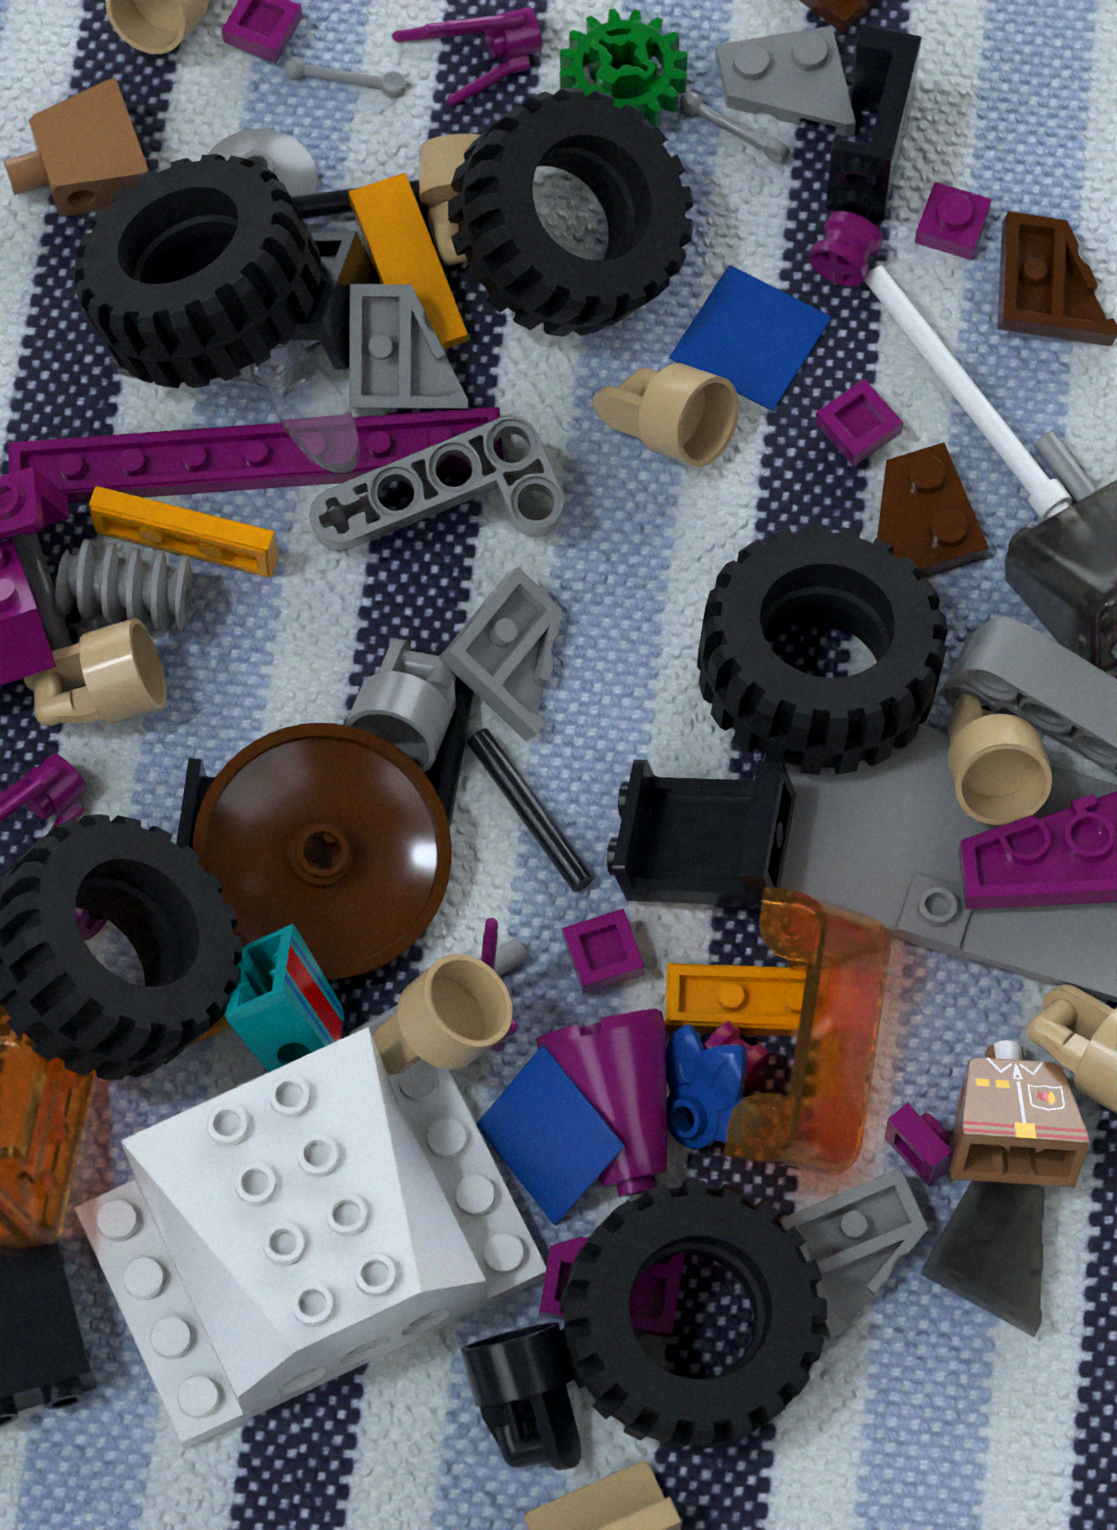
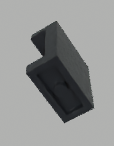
M862 24L857 43L851 105L852 109L875 113L877 118L872 139L867 144L838 138L834 139L830 155L826 209L834 212H852L865 219L884 222L913 105L922 36Z
M634 759L629 781H623L619 789L618 811L621 818L618 837L610 839L607 849L608 872L611 876H615L626 900L776 908L796 799V792L784 762L758 761L755 780L658 777L653 774L648 760Z
M52 1221L0 1235V1427L19 1418L18 1411L42 1404L48 1410L66 1408L81 1402L85 1398L84 1392L97 1388L64 1266L63 1251Z

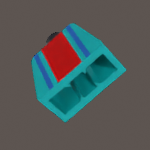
M294 924L242 947V961L236 965V967L240 968L241 977L237 988L229 990L230 1001L226 1007L225 1018L268 1072L341 1040L344 1020L342 1005Z

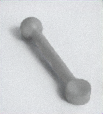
M290 57L283 66L285 75L292 80H299L303 76L379 88L389 98L401 97L405 92V78L398 72H390L384 77L308 65L299 57Z
M687 92L682 96L680 107L685 114H699L760 148L775 163H783L789 155V148L782 141L775 138L768 140L704 104L702 97L698 93Z

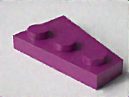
M1117 791L1096 798L1094 794H1090L1071 801L1070 808L1039 819L1031 815L961 840L959 861L965 910L1117 902Z

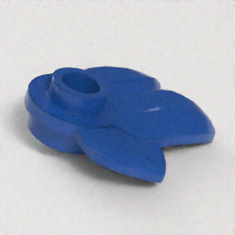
M688 1024L680 1027L672 1035L666 1047V1081L670 1090L667 1098V1126L670 1133L681 1145L691 1149L709 1146L716 1140L734 1146L750 1141L760 1131L767 1117L760 1107L751 1100L742 1097L746 1077L747 1050L745 1046L727 1044L704 1050L699 1035Z

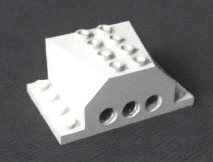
M369 1027L122 1139L121 1143L135 1180L74 1207L183 1449L545 1279L547 1268L449 1069L436 1067L420 1059L406 1072L388 1075Z

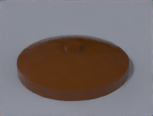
M307 723L282 728L253 741L227 762L208 788L197 815L192 837V850L201 857L197 863L207 875L214 872L223 886L220 895L224 903H232L238 923L233 928V934L241 936L242 947L294 924L328 982L349 980L374 972L391 963L410 948L429 926L441 905L449 882L452 863V844L447 816L435 788L422 769L402 750L384 738L366 730L336 723Z

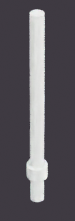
M877 266L866 275L865 283L1030 494L1028 503L1043 522H1052L1077 555L1087 552L1094 546L1097 539L1070 506L1073 501L1070 494L1058 479L1050 480L885 267Z

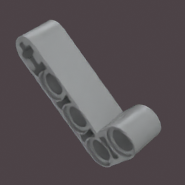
M507 416L325 490L311 504L309 517L313 533L320 544L330 550L344 551L497 489L508 518L514 528L526 536L539 537L555 530L561 521L564 498L541 439L533 425L524 418ZM507 434L521 436L529 445L528 454L519 462H504L494 452V445L499 438ZM448 458H461L471 467L472 474L463 485L457 487L446 486L436 476L438 466ZM389 482H405L412 488L414 498L408 507L403 510L393 511L382 506L378 500L379 493ZM535 490L547 494L553 502V510L550 515L536 521L526 518L518 509L520 498L527 492ZM368 492L371 511L377 518V521L368 524L366 513L363 511L348 519L349 530L345 533L338 534L334 526L323 528L322 524L330 520L328 509L339 506L344 514L361 509L362 505L358 495Z
M1007 616L991 618L968 636L941 690L944 698L954 706L962 694L977 697L981 708L996 713L1005 707L1117 775L1116 678L1029 625Z

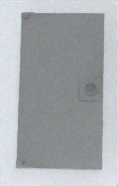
M918 726L916 736L904 748L896 749L893 746L889 759L875 766H869L866 760L859 762L856 772L839 775L835 774L834 767L821 768L820 775L800 773L801 766L785 762L784 765L796 792V799L778 901L812 911L859 919L858 925L894 935L896 939L955 957L960 955L1056 985H1072L1087 994L1117 1003V902L965 910L959 861L960 842L965 838L1002 825H991L977 821L961 808L956 797L948 766V751L951 744L949 735ZM1049 765L1052 773V788L1046 802L1032 816L1039 819L1070 808L1071 801L1090 794H1094L1096 798L1116 792L1117 785Z

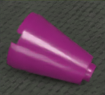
M659 1009L638 1010L600 1018L601 1022L583 1027H579V1024L571 1025L546 1033L535 1039L537 1049L539 1050L542 1045L546 1046L624 1144V1149L598 1177L603 1188L616 1186L619 1197L644 1193L647 1189L657 1187L655 1176L668 1172L666 1022H664L662 1011H659Z

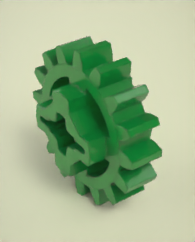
M609 9L608 22L601 24L596 18L589 16L586 18V34L576 30H572L569 33V48L561 49L560 51L561 70L559 71L560 89L579 88L584 91V98L595 90L612 95L615 98L614 106L622 108L628 103L644 114L642 119L646 118L650 124L658 126L661 120L660 108L675 112L678 109V94L686 93L687 52L679 50V35L677 32L662 36L663 19L657 17L646 25L641 23V12L638 9L633 10L629 20H620L616 9ZM653 57L658 60L662 67V76L657 73V64L651 61ZM585 67L590 69V78L595 80L593 86L586 79L584 74Z

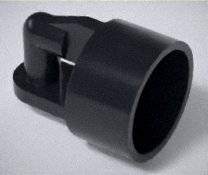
M559 1322L543 1323L508 1331L462 1347L460 1350L475 1406L480 1407L482 1418L498 1443L504 1461L514 1468L547 1462L559 1471L575 1468L581 1458V1440L566 1386L574 1378ZM530 1396L539 1433L528 1435L519 1399Z

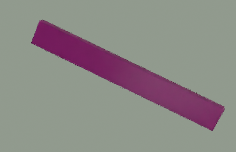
M500 407L8 442L9 473L35 467L68 496V503L90 502L95 486L146 498L344 483L499 419ZM501 437L494 445V452L498 458L504 461ZM456 457L448 458L441 462L436 471V476L472 474L469 464L463 459Z

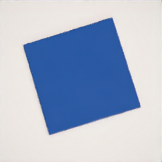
M729 264L669 359L728 379L735 387L737 394L773 412L829 324L832 316Z
M545 1045L540 1047L476 1123L481 1133L554 1226L559 1223L625 1147Z

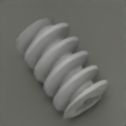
M84 539L76 555H70L69 550L66 549L60 561L55 592L57 614L68 616L78 605L81 617L93 620L102 608L106 622L116 624L127 612L128 620L138 618L144 625L151 615L155 630L166 632L176 618L177 629L181 634L187 622L193 589L190 557L182 555L174 572L167 570L165 552L157 551L148 568L143 567L141 549L133 547L124 564L118 562L116 544L108 543L101 559H94L92 540Z

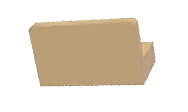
M645 1461L618 1471L530 1510L525 1514V1523L528 1530H681V1519L671 1498H664L650 1465Z

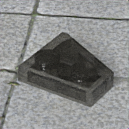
M972 1180L922 1267L921 1275L1035 1338L1042 1323V1310L1040 1308L1041 1274L1043 1271L1042 1223L1044 1220L1045 1188L1040 1185Z

